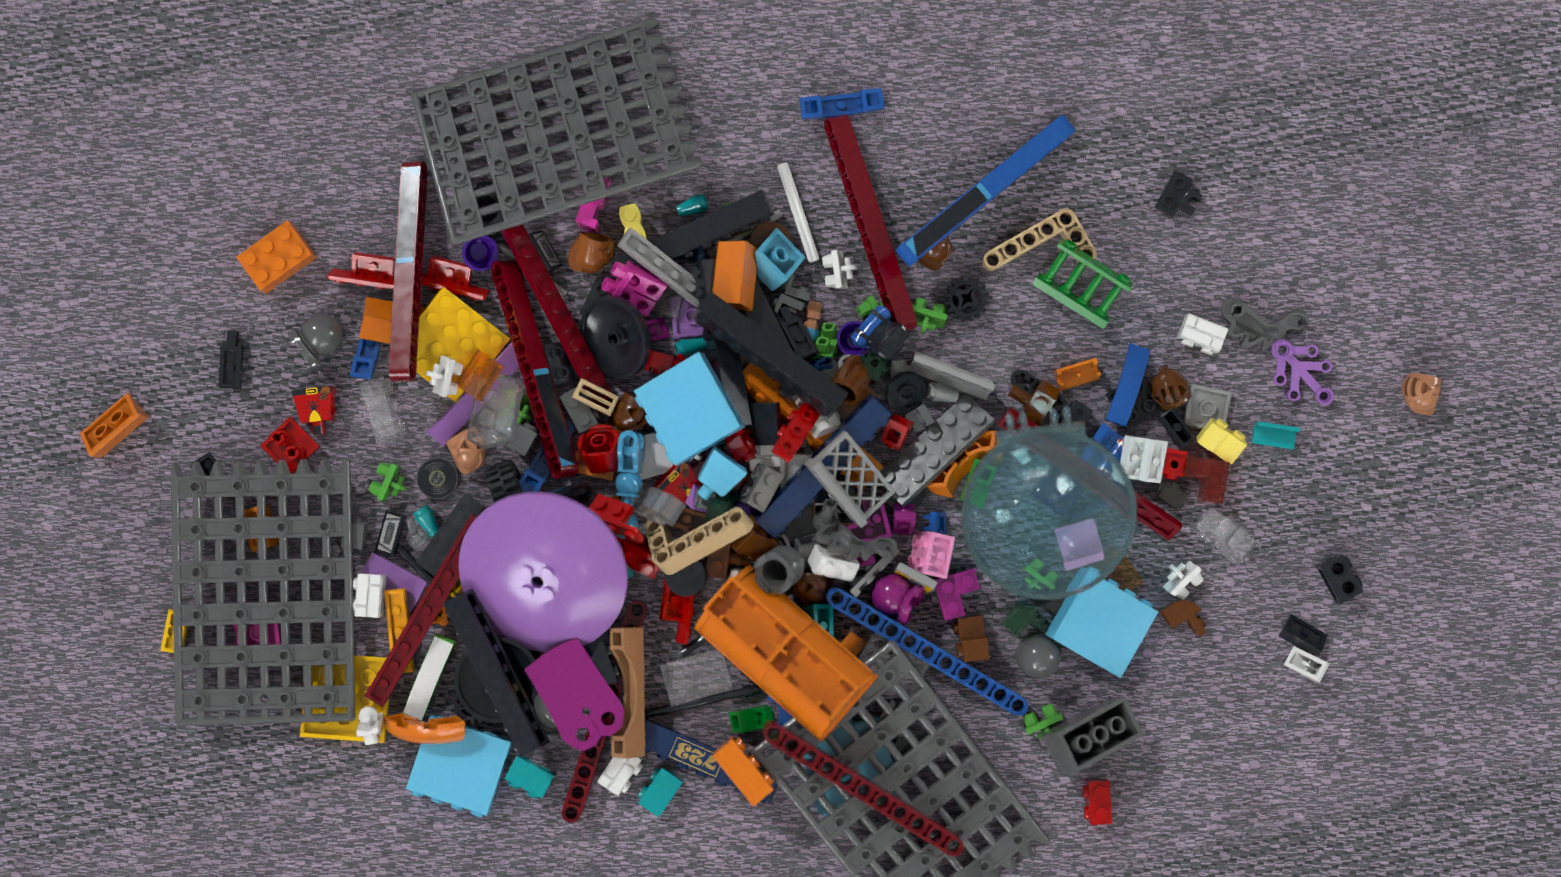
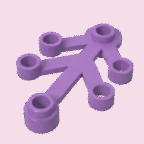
M1279 339L1273 343L1271 348L1272 355L1277 359L1276 374L1273 376L1274 384L1282 386L1286 383L1287 377L1284 374L1287 361L1291 366L1290 389L1286 393L1287 398L1291 401L1299 400L1301 396L1299 391L1301 377L1314 391L1315 399L1319 404H1330L1334 398L1333 392L1328 388H1322L1307 370H1320L1321 372L1328 373L1332 369V363L1328 360H1321L1320 362L1298 361L1292 354H1305L1308 357H1315L1319 351L1318 347L1312 344L1292 346L1288 340ZM1280 346L1285 347V351L1283 353H1279L1278 351ZM1310 347L1314 348V353L1312 355L1308 353V349ZM1326 362L1328 364V368L1326 370H1323L1322 364ZM1279 375L1283 377L1281 383H1278L1276 380ZM1292 391H1296L1297 396L1295 398H1291L1290 396ZM1322 392L1326 393V398L1324 400L1320 399V394Z

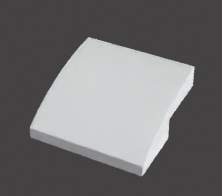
M654 433L644 435L646 438L645 457L642 464V472L638 473L642 480L664 474L673 465L666 456L664 444L661 445L658 442Z
M1125 435L1118 477L1161 483L1168 442Z

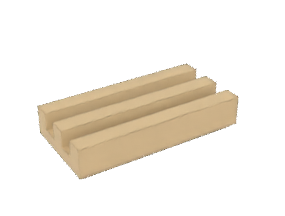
M581 378L572 398L610 417L619 396ZM584 385L613 399L612 403L582 389V386ZM579 392L608 406L609 409L607 410L579 396Z

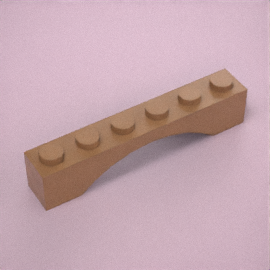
M643 627L610 628V650L620 667L624 687L623 726L611 735L612 757L624 759L644 757L645 679Z

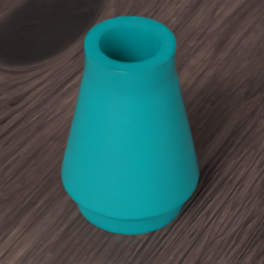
M697 193L677 205L676 208L679 216L683 217L705 213L709 206L704 194L698 195Z
M703 337L680 339L679 342L674 343L676 354H682L685 358H689L706 349Z
M425 505L413 513L415 515L414 519L430 537L437 533L439 526L433 508L430 509L428 505Z

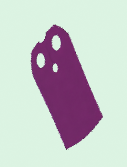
M574 638L551 649L525 669L559 733L568 745L585 751L597 745L601 736H611L622 728L624 720L623 706L590 659L578 638ZM586 707L590 709V714L587 716L582 713ZM605 712L613 713L615 716L614 723L609 726L604 725L601 721L602 714ZM583 727L589 730L590 736L586 741H579L577 739L576 732L579 728Z

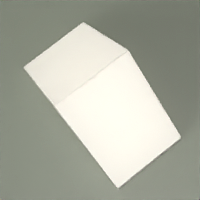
M1293 647L1284 665L1312 681L1320 682L1329 663L1297 647Z

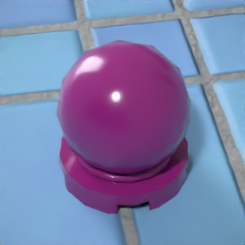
M888 574L877 579L871 591V600L875 608L881 613L890 616L898 615V622L907 625L913 617L910 613L914 605L917 607L920 605L925 590L918 584L911 588L909 582L900 575Z

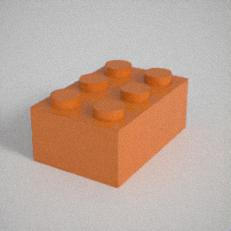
M287 220L236 256V258L258 289L267 294L316 259L317 256L295 225Z
M733 735L718 747L712 756L754 807L774 790V779L767 770L763 772L760 769L761 763L754 754L749 755L747 753V745L740 737L736 739Z

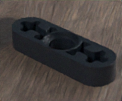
M1017 370L1010 377L1012 386L1015 384L1029 394L1032 393V387L1041 381L1024 370ZM1023 374L1024 381L1029 382L1030 379L1034 381L1029 385L1028 391L1024 389L1027 386L1024 383L1016 384L1017 379L1014 378L1015 375L1020 376ZM1061 392L1058 394L1061 405L1052 406L1050 410L1058 411L1065 406L1066 398Z

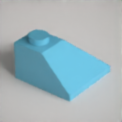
M776 227L755 252L757 275L771 291H774L789 279L806 257Z

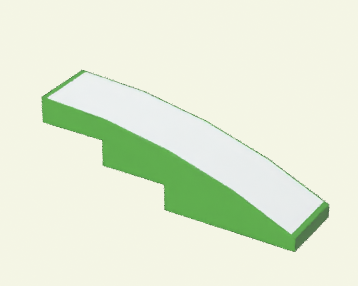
M435 634L403 710L404 714L417 717L418 721H423L456 641L440 634Z

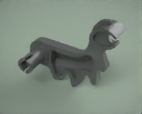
M1227 298L1220 307L1221 315L1229 322L1227 335L1231 337L1244 336L1240 343L1241 348L1250 347L1262 341L1260 350L1265 352L1274 340L1284 339L1288 330H1301V327L1298 326L1299 320L1303 319L1304 324H1309V319L1305 315L1307 313L1301 309L1290 311L1275 323H1267L1238 298Z
M825 499L822 511L815 513L812 523L818 532L814 539L819 543L828 545L827 553L848 554L846 558L848 562L861 556L863 561H867L873 553L888 557L890 552L892 558H894L898 547L894 539L879 537L872 541L858 539L834 515L837 508L835 500Z

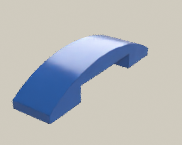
M882 88L866 89L857 93L820 97L819 95L799 98L802 119H826L845 114L850 116L885 108Z
M359 339L356 356L353 357L350 377L372 379L382 342Z
M1132 343L1129 344L1114 398L1110 403L1105 419L1106 421L1126 427L1143 380L1150 352L1149 349Z
M565 420L569 437L571 438L576 426ZM543 446L540 447L529 468L524 472L519 481L524 493L539 492L550 475Z

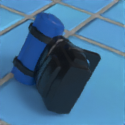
M878 305L875 310L872 309L870 311L871 314L864 322L854 329L855 332L850 338L854 345L860 348L869 346L877 356L893 360L904 347V342L909 337L908 330L899 322H892L890 320L892 318L890 311L886 307Z

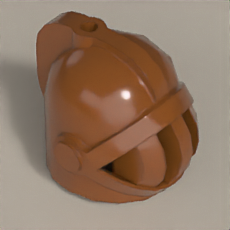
M579 231L578 237L570 247L567 262L575 271L586 273L599 272L604 265H608L610 260L613 259L615 254L614 243L608 236L588 231Z

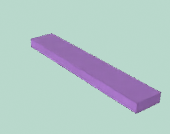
M512 342L427 431L443 447L446 445L445 442L451 439L519 368Z

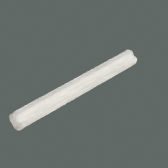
M782 163L778 165V171L808 262H816L819 260L818 252L788 163Z

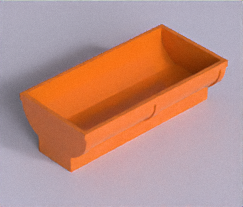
M749 565L734 578L731 576L703 608L704 613L699 618L694 629L822 742L878 676L785 594L767 593L762 590L755 581V568Z

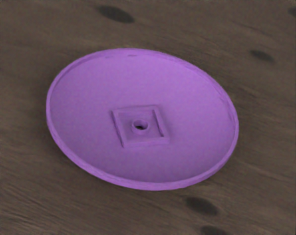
M525 492L498 500L482 511L474 520L463 539L460 549L459 575L463 591L474 590L498 636L518 641L529 650L548 652L574 638H578L582 646L589 644L600 637L613 624L626 598L628 587L627 565L617 538L598 515L586 506L565 496L546 492ZM538 576L542 578L544 584H536L533 577Z

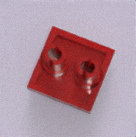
M291 416L260 445L277 464L279 460H285L291 474L297 470L301 459L308 460L321 447Z

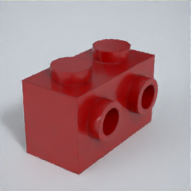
M1107 778L1085 779V785H1082L1083 798H1086V806L1083 808L1084 819H1087L1090 825L1112 824L1110 781Z

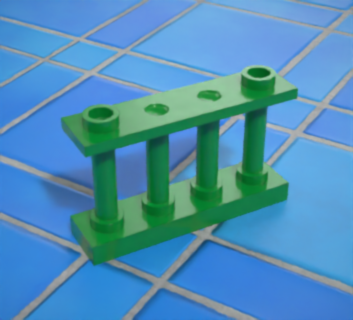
M1061 238L1057 245L1061 249L1060 254L1047 273H1038L1032 285L1104 329L1110 319L1107 312L1122 289L1128 292L1131 290L1133 282H1131L1127 275L1123 273L1118 274L1078 249L1073 241ZM1068 255H1071L1080 262L1066 283L1059 285L1054 281V276ZM1086 266L1098 273L1084 294L1077 296L1072 293L1071 289ZM1106 277L1114 282L1115 285L1102 305L1096 308L1090 304L1089 300Z

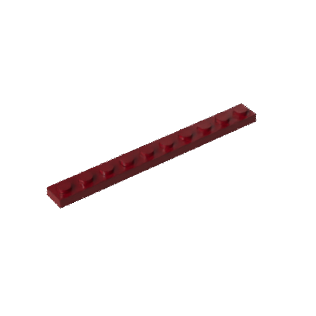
M523 224L502 230L501 232L578 377L612 393ZM584 386L586 391L612 403L613 399ZM590 398L593 403L607 410L609 409L608 406Z
M1012 407L998 420V426L1168 541L1182 529L1183 523Z
M470 515L364 697L383 707L442 609L443 603L446 602L459 580L461 545L469 527L478 516Z

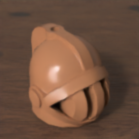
M1420 373L1407 374L1402 383L1401 391L1405 403L1414 413L1420 415L1433 414L1439 399L1441 378Z
M470 427L445 442L456 466L463 474L474 472L484 464L487 454V442L484 435L476 427Z

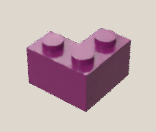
M861 500L863 513L870 507V500ZM884 503L866 519L868 523L864 527L860 528L856 524L845 526L855 537L863 541H872L879 537H892Z
M974 568L949 574L947 579L939 577L933 579L937 581L934 589L943 620L946 621L965 615L960 594L980 589Z

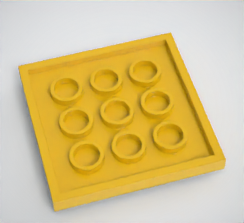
M442 287L419 318L416 373L430 383L431 376L426 375V371H433L434 364H439L441 355L462 364L463 369L460 376L452 374L451 382L458 384L457 393L455 395H447L455 402L488 368L510 338L449 290Z
M354 655L355 720L301 723L300 737L364 742L363 736L358 737L356 732L360 723V710L366 706H371L377 710L378 714L383 712L384 717L388 716L389 699L381 707L364 697L387 657ZM333 664V685H346V664ZM312 665V686L325 685V665ZM325 707L313 708V714L325 713ZM334 707V713H347V707ZM383 722L381 726L382 733L378 736V743L386 742L387 729Z

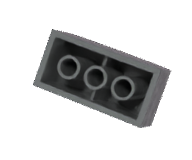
M1125 696L1097 704L1048 730L1041 736L1059 774L1067 775L1081 771L1142 737L1144 734Z

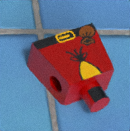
M323 386L292 390L300 422L302 424H311L313 435L325 434L324 422L334 421L336 387Z
M686 461L677 466L673 464L653 485L673 501L685 507L687 505L685 502L693 484L703 486V483L698 480V476Z

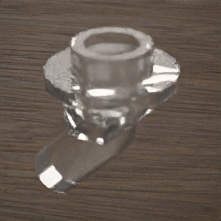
M414 518L407 519L409 534H407L406 539L408 544L413 548L423 546L427 541L428 534L424 530H417Z
M315 537L313 540L314 544L322 547V538ZM332 538L331 558L332 556L337 557L341 551V540Z

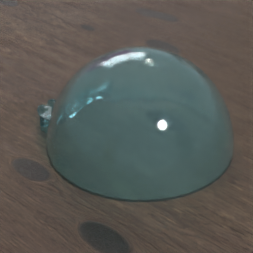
M1069 407L1063 408L1064 423L1062 424L1057 423V412L1055 409H1050L1051 425L1027 428L1024 412L1019 414L1020 429L1014 430L1013 417L1011 414L1006 415L1007 431L995 432L996 445L985 454L973 470L963 495L961 506L962 530L973 560L991 581L1001 588L1022 597L1042 600L1060 599L1092 588L1105 579L1120 563L1130 546L1135 530L1136 498L1128 474L1118 459L1096 440L1086 436L1085 424L1082 421L1071 422Z

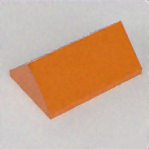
M747 241L718 242L712 292L733 308L751 312L753 309L757 272L755 259L757 248Z
M370 297L365 298L359 339L390 344L392 301ZM420 307V315L425 307Z
M127 392L80 433L88 454L91 457L102 458L149 416Z

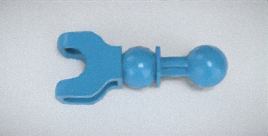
M628 430L622 432L618 440V472L621 473L617 476L615 483L619 492L616 493V496H621L622 502L633 506L634 497H640L637 493L641 490L642 479L638 473L642 472L646 438L640 432ZM632 514L626 524L639 528L638 520ZM617 535L618 538L626 539L624 536Z

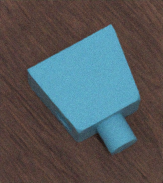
M713 446L698 474V480L703 483V486L697 493L705 500H708L713 492L723 497L746 476L747 469L716 446Z

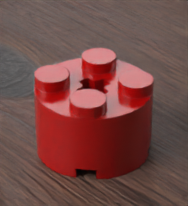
M605 424L589 428L590 432L585 435L583 433L578 440L579 451L589 472L605 473L617 471L618 431L614 430L612 426Z

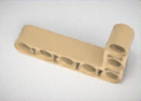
M1063 209L988 251L982 259V265L988 271H995L1061 234L1064 240H1071V233H1077L1080 236V242L1075 243L1077 248L1089 252L1094 259H1096L1097 253L1075 213L1070 209ZM1067 215L1070 223L1067 225L1061 223L1060 216ZM1043 225L1051 227L1052 233L1050 235L1042 232ZM1030 235L1034 240L1033 245L1025 244L1023 237ZM1008 245L1013 246L1016 250L1015 255H1008L1005 247ZM987 257H996L998 261L997 265H989L987 262Z
M739 507L727 511L675 541L672 531L660 518L653 517L645 524V532L653 562L667 575H672L749 533L753 528V521Z

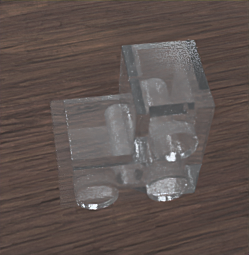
M1211 507L1208 508L1194 526L1200 532L1198 535L1207 543L1210 541L1214 542L1213 545L1222 551V555L1230 561L1235 559L1242 563L1257 544L1241 525Z

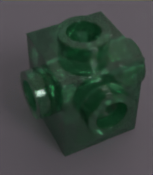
M871 349L868 354L861 356L862 364L868 370L871 381L876 383L880 375L885 376L890 367L887 364L889 359L877 356ZM871 362H876L877 367H872Z

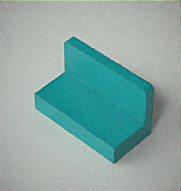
M1260 421L1254 422L1251 443L1294 450L1296 433L1300 432L1301 428Z

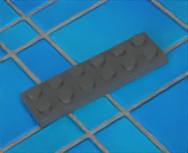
M967 393L963 395L880 472L895 490L892 497L904 508L996 423L995 419Z

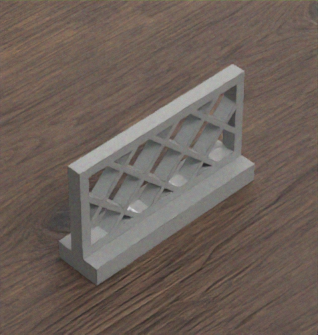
M916 351L909 366L910 372H915L919 376L934 382L938 381L984 401H987L989 394L995 388L994 381Z
M845 430L814 459L809 458L804 463L850 520L860 528L864 527L868 523L866 519L895 493V490ZM844 439L849 442L848 452L839 451V444ZM827 455H833L832 466H825L821 460ZM838 455H847L846 466H837ZM852 455H859L861 457L860 467L851 466ZM836 470H846L845 481L836 480ZM851 470H860L859 481H849ZM865 470L873 472L872 482L863 481ZM849 485H858L857 496H849ZM863 485H872L871 496H862ZM877 485H884L887 489L882 496H876ZM861 500H870V507L863 513L860 509Z

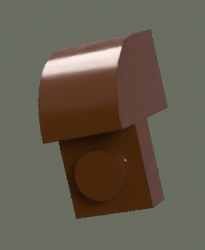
M1175 600L1158 610L1172 629L1186 621L1195 636L1201 637L1207 633L1204 629L1206 624L1199 615L1195 616L1196 613L1201 611V608L1193 602Z

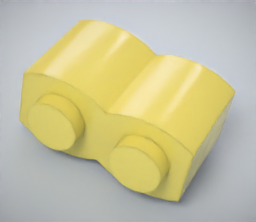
M634 203L620 207L619 216L625 228L624 234L629 228H632L647 240V235L642 227V216L637 205Z
M1211 418L1197 435V442L1224 461L1233 464L1247 446L1246 437L1238 430L1232 431L1228 429V424L1222 419L1218 418L1215 420Z

